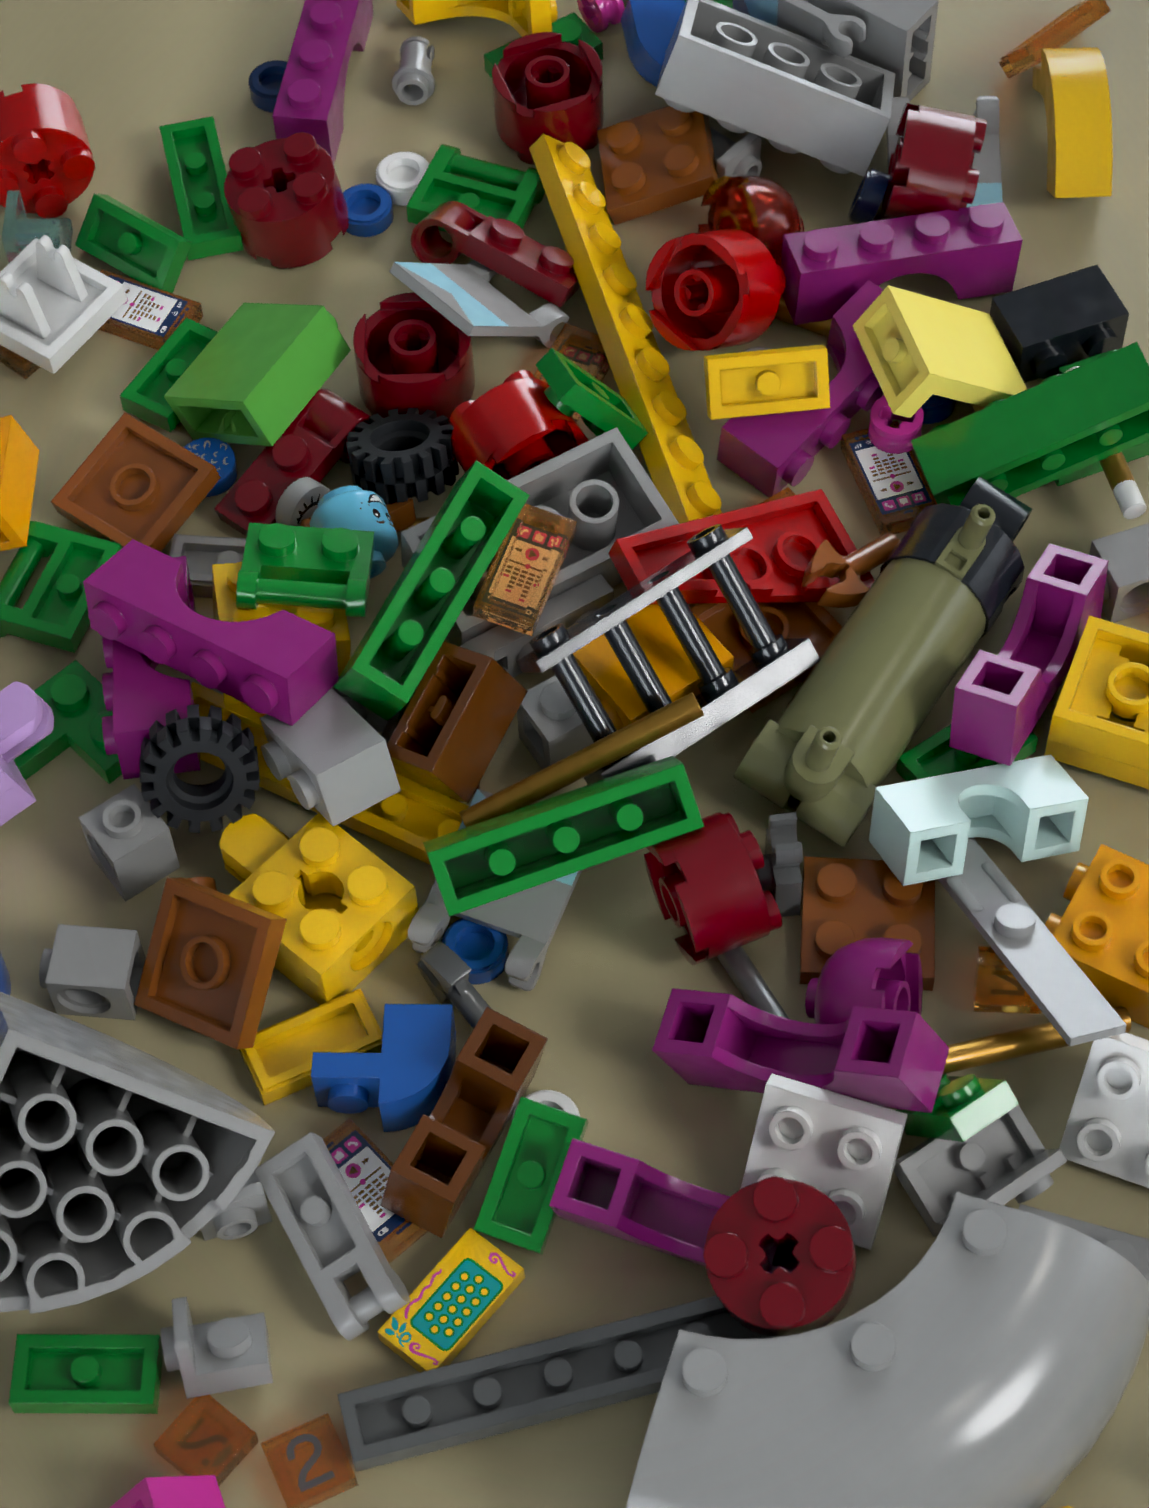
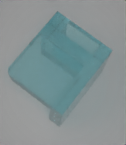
M8 190L2 232V242L8 263L35 238L40 239L43 235H47L52 240L54 248L58 249L63 244L68 247L71 253L73 236L71 219H27L20 190Z

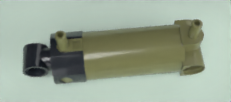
M982 477L975 481L959 506L946 503L926 506L916 516L908 532L882 564L880 574L821 656V661L816 663L776 722L770 719L738 766L734 778L782 809L785 808L791 813L796 812L799 820L844 848L874 802L875 788L882 785L976 643L988 633L1002 612L1004 603L1021 584L1025 566L1020 552L1013 542L1033 509Z

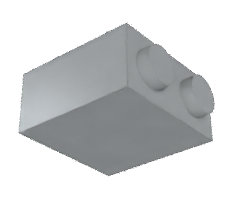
M813 0L814 6L829 14L856 16L865 22L866 39L859 43L851 38L853 48L850 56L895 73L893 97H907L911 101L930 82L939 0Z

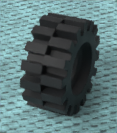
M408 408L406 414H399L398 409L388 410V417L382 418L377 413L369 417L370 424L361 421L355 426V432H349L347 436L348 442H346L354 486H359L363 490L376 493L384 500L385 505H388L391 499H397V503L407 502L408 498L416 497L418 502L429 500L428 492H432L437 496L444 493L445 485L452 486L456 482V475H459V464L455 458L451 440L453 427L444 415L437 417L436 411L427 409L422 415H419L418 408Z
M199 704L187 705L188 717L181 719L177 710L174 709L166 713L165 727L157 720L149 728V739L144 737L141 745L140 782L144 802L150 800V811L157 818L167 812V825L177 830L182 819L188 820L189 832L200 833V822L203 821L210 822L212 832L223 829L222 816L227 815L233 824L242 818L241 805L250 809L255 802L254 790L259 791V763L257 746H254V736L248 727L244 730L241 729V719L231 713L226 721H223L222 708L210 705L209 714L206 717L199 716ZM192 753L213 754L219 757L225 765L224 773L219 779L203 785L183 782L174 772L177 761L183 756Z

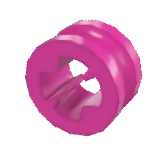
M577 0L578 8L584 21L594 32L600 33L606 30L609 23L615 25L621 22V16L625 9L623 0Z
M885 396L876 400L870 412L868 436L871 443L879 450L891 454H901L912 450L911 440L920 437L924 417L922 407L911 418L893 414ZM893 419L903 421L899 428L890 427Z

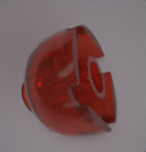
M746 174L724 175L714 180L703 196L701 206H710L708 224H698V232L723 229H737L755 236L766 246L773 256L775 263L780 267L784 234L804 232V223L793 198L782 185L769 178Z

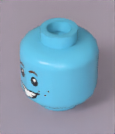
M353 485L342 486L325 494L319 500L318 508L311 517L310 527L374 531V553L370 579L376 577L384 571L386 562L393 557L399 545L397 533L384 500L372 491L363 490L359 486Z

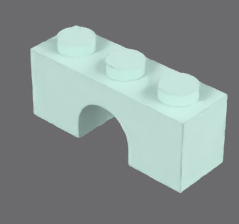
M1051 754L1013 761L1011 766L997 764L879 786L875 788L869 842L903 886L963 874L968 838L973 837L988 838L1006 845L1021 862L1076 852L1080 849L1089 797Z

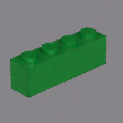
M1135 342L1121 349L1107 351L1094 361L1064 374L1050 376L1039 385L1007 399L993 401L982 410L952 423L938 425L927 434L911 440L936 503L959 506L979 477H982L1015 498L1106 459L1111 455L1148 441L1149 365L1138 342Z
M476 460L454 485L333 687L386 721L390 720L410 700L530 495Z
M669 756L423 842L450 917L704 827L684 764L674 756Z

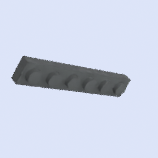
M716 1295L338 1394V1399L355 1472L658 1393L679 1329L706 1336L732 1339L773 1338V1336L760 1335L741 1325L728 1313Z

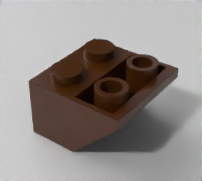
M444 641L408 703L388 720L381 733V736L386 741L395 772L431 790L469 803L528 691L492 657Z

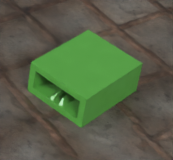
M243 303L163 397L193 440L216 438L225 443L273 446L351 349L338 330L337 321L323 305Z

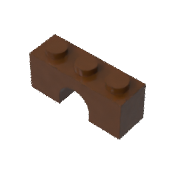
M486 1007L457 1056L450 1078L430 1116L423 1114L392 1166L380 1206L443 1238L513 1115L520 1097H523L534 1078L548 1038Z

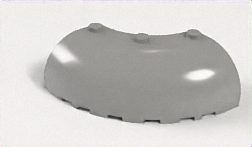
M956 1192L949 1215L942 1229L917 1266L879 1300L847 1318L804 1333L768 1339L713 1337L679 1329L645 1435L626 1508H1041L1056 1493L1060 1484L1088 1455L1102 1430L1114 1414L1139 1361L1149 1329V1282L1126 1258L1100 1241L1078 1230L1032 1213Z

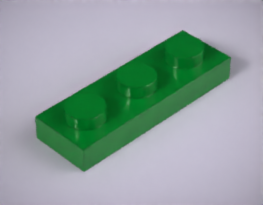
M214 117L159 126L183 237L192 242L187 255L188 261L244 250L241 232L235 225L224 194V183L227 173Z

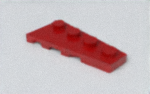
M818 489L615 540L608 555L626 588L629 590L691 551L687 541L699 532L716 524H721L723 530L748 527L753 539L731 552L730 555L756 602H818L826 589L835 585L840 580L838 577L828 578L821 576L817 577L809 585L802 587L805 569L819 546L827 540L833 549L843 556H847L857 549L823 490ZM708 568L678 586L687 604L727 603ZM870 571L860 576V580L868 588L875 581Z

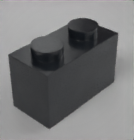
M1098 264L993 297L990 315L1024 383L1036 379H1046L1057 375L1060 367L1110 350L1121 349L1129 312Z

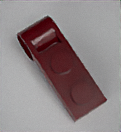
M448 201L441 204L420 221L412 231L411 247L415 256L422 263L451 264L460 255L464 254L560 308L580 289V284L573 268L574 260L566 251L553 246H544L524 235V231L517 224L505 219H495L492 216L486 217L463 203ZM438 226L444 228L450 234L452 243L446 241L440 235Z
M328 389L318 390L275 444L265 447L217 504L214 510L220 520L246 537L249 523H276L278 501L290 484L303 477H310L320 483L339 459L344 463H350L346 442H348L347 436L349 432H355V426L361 421L370 424V415Z

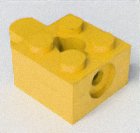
M1089 615L1052 715L1044 756L1051 754L1056 761L1149 789V633ZM1111 712L1122 718L1136 720L1134 722L1122 721L1114 717Z
M320 813L316 814L291 838L257 814L244 815L234 824L230 822L222 832L219 845L225 869L241 882L228 896L287 919L274 967L319 1005L351 992L408 938L409 925L418 912L415 886L339 825L332 826Z

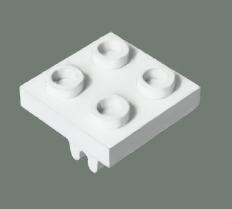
M43 235L40 239L35 238L0 272V345L55 374L127 301L124 285L73 258L67 246L62 244L58 249L54 248L52 240L47 235Z
M1125 1032L1093 1041L1059 1148L1069 1161L1149 1188V1040Z
M772 1073L765 1086L741 1189L773 1176L796 1180L813 1186L828 1196L840 1209L851 1230L854 1245L871 1250L876 1238L908 1114Z

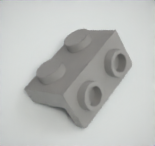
M1018 1105L965 1142L935 1138L927 1139L897 1159L893 1171L933 1237L938 1236L949 1215L956 1192L1001 1205L1006 1204L1013 1198L1018 1203H1022L1047 1190L1054 1183L1050 1173L1065 1164L1067 1159L1060 1148L1047 1150L1044 1148Z

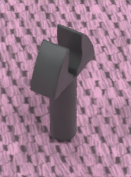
M440 941L419 957L421 961L417 963V967L439 1002L444 1004L450 1000L474 1029L486 1007H491L469 982L471 968L454 951Z

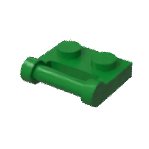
M442 144L406 206L408 222L418 224L441 204L448 201H457L486 217L492 216L495 219L509 220L523 229L535 204H539L542 201L545 190L536 168L529 167L525 172L461 155L459 148ZM438 226L439 231L448 233L444 228Z
M30 521L27 546L18 549L0 582V637H5L9 634L75 653L90 625L83 581L122 549L121 544L42 522ZM51 555L23 609L15 607L41 558Z
M249 523L242 566L237 579L236 607L238 609L256 610L258 604L342 609L345 610L346 616L365 618L374 553V531L290 526L281 523Z

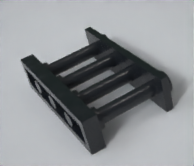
M716 524L699 532L687 541L691 551L570 628L566 629L564 624L560 623L538 634L529 642L533 651L516 661L523 673H543L549 668L553 670L593 742H596L614 733L617 729L573 653L604 634L649 714L672 703L626 621L632 615L657 601L701 679V682L697 685L701 693L695 697L704 716L583 777L587 785L669 756L675 757L821 661L809 638H784L782 634L775 635L734 563L730 553L753 539L748 527L723 530L721 524ZM706 568L711 572L753 647L748 652L752 660L734 672L731 667L723 668L678 588L679 585Z

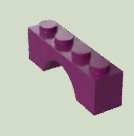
M305 0L272 115L276 139L288 138L290 135L299 132L309 133L314 136L316 143L328 152L333 164L335 163L344 129V92L348 64L352 51L364 52L374 16L372 0Z
M1004 202L959 208V211L945 210L784 234L780 267L786 276V288L782 297L785 300L794 325L832 319L833 315L868 280L879 286L888 280L902 275L915 273L932 274L950 283L958 300L1012 292L1023 239Z
M870 280L832 317L826 347L827 352L835 363L838 374L829 382L830 408L730 418L721 427L717 460L771 500L787 484L792 487L798 485L811 469L814 456L824 446L829 449L835 447L846 434L851 423L850 419L861 408L864 411H869L874 402L883 395V391L852 326L883 291L882 288Z
M134 539L83 581L91 629L97 631L106 639L116 640L146 655L158 664H165L196 679L207 688L221 691L247 704L254 711L268 714L290 726H293L335 685L339 678L335 633L286 610L278 611L263 618L241 622L220 621L202 616L188 607L182 562Z
M1049 543L1026 579L1015 621L1001 651L996 655L979 650L955 686L949 747L1011 766L1067 675L1089 615L1101 619L1109 560Z
M172 557L182 562L187 604L195 612V599L187 557ZM102 636L107 669L113 668V672L102 674V688L106 710L113 711V716L102 717L105 751L107 755L118 754L123 780L140 778L141 745L144 737L149 739V728L156 720L165 727L166 713L174 709L177 710L181 719L188 717L187 705H195L190 680L171 677L156 671L155 668L159 664L149 659L146 655L116 640H109ZM192 753L180 758L175 764L174 772L200 771V753Z
M672 988L652 1051L690 1085L764 1093L766 1083L773 1073L882 1107L932 1113L950 1048L918 1012L853 1006L850 1018L845 1022L814 1024L795 1021L768 1013L740 1000L732 994Z
M572 1138L549 1206L562 1219L705 1266L703 1254L709 1226L719 1208L730 1196L675 1178L649 1166L639 1159ZM790 1244L783 1250L775 1246L769 1248L766 1255L770 1265L766 1272L771 1274L779 1267L786 1269L789 1273L795 1270L798 1266L792 1253L795 1246Z

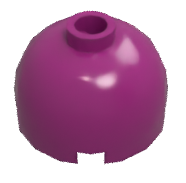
M885 937L863 938L838 948L823 966L820 977L812 978L808 984L805 997L807 1016L815 1019V1024L842 1023L849 1020L853 1006L918 1012L921 1016L923 997L921 960L918 953L906 952L913 943L905 939Z

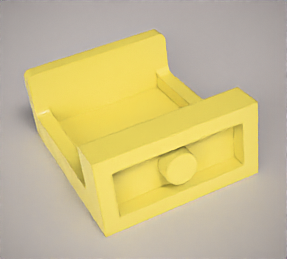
M888 285L852 325L890 409L895 415L911 418L932 395L972 404L974 411L977 412L993 401L1007 399L1027 390L989 313Z

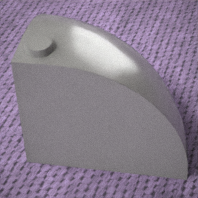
M0 992V1312L29 1310L31 1314L80 1304L115 1291L152 1272L183 1251L192 1243L190 1238L203 1228L220 1209L224 1211L231 1204L259 1165L275 1131L267 1122L246 1106L187 1072L88 1026Z

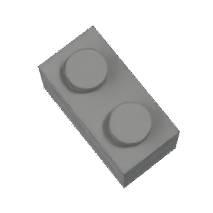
M332 688L293 726L268 714L260 718L268 741L267 744L261 746V751L271 773L279 781L287 778L300 804L306 810L315 807L332 826L401 791L385 739Z

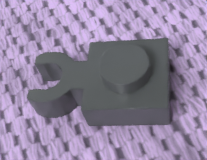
M796 812L769 815L768 829H766L765 854H762L764 868L756 870L762 890H769L773 895L781 917L800 915L802 878L799 865L802 863L803 850L802 843L797 840Z

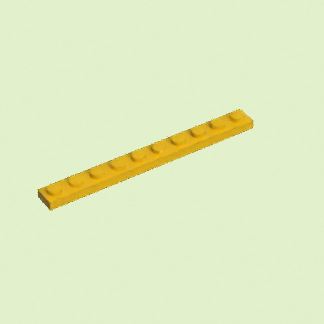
M542 134L529 149L567 252L574 260V271L620 395L626 400L648 432L639 442V446L653 484L679 524L721 514V499L711 485L703 464V452L696 444L686 420V408L676 394L669 375V364L660 352L652 331V320L645 312L636 290L637 281L628 269L621 251V239L611 225L605 209V198L598 190L591 173L590 159L583 149L575 143H563Z

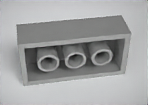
M686 0L666 50L655 95L664 98L665 102L676 110L687 113L697 111L713 117L722 127L732 132H751L768 139L771 145L783 152H802L820 159V162L825 167L841 174L853 172L864 177L891 119L895 73L850 55L844 58L837 56L828 46L712 0Z
M617 427L507 480L530 496L446 639L451 644L461 646L466 641L508 621L495 616V614L511 619L514 618L511 615L482 606V603L517 523L568 540L543 602L600 573L611 587L623 582L608 555L615 540L679 524ZM436 515L401 532L403 568L406 567ZM540 526H543V527L548 528L549 530L546 531V530L540 529L539 527H540ZM515 550L516 553L521 555L522 551ZM531 552L528 559H535V558H537V557ZM543 559L542 561L545 563H550L548 560ZM507 561L508 563H511L513 565L525 568V566ZM530 569V571L547 576V574ZM524 587L525 591H530V589Z

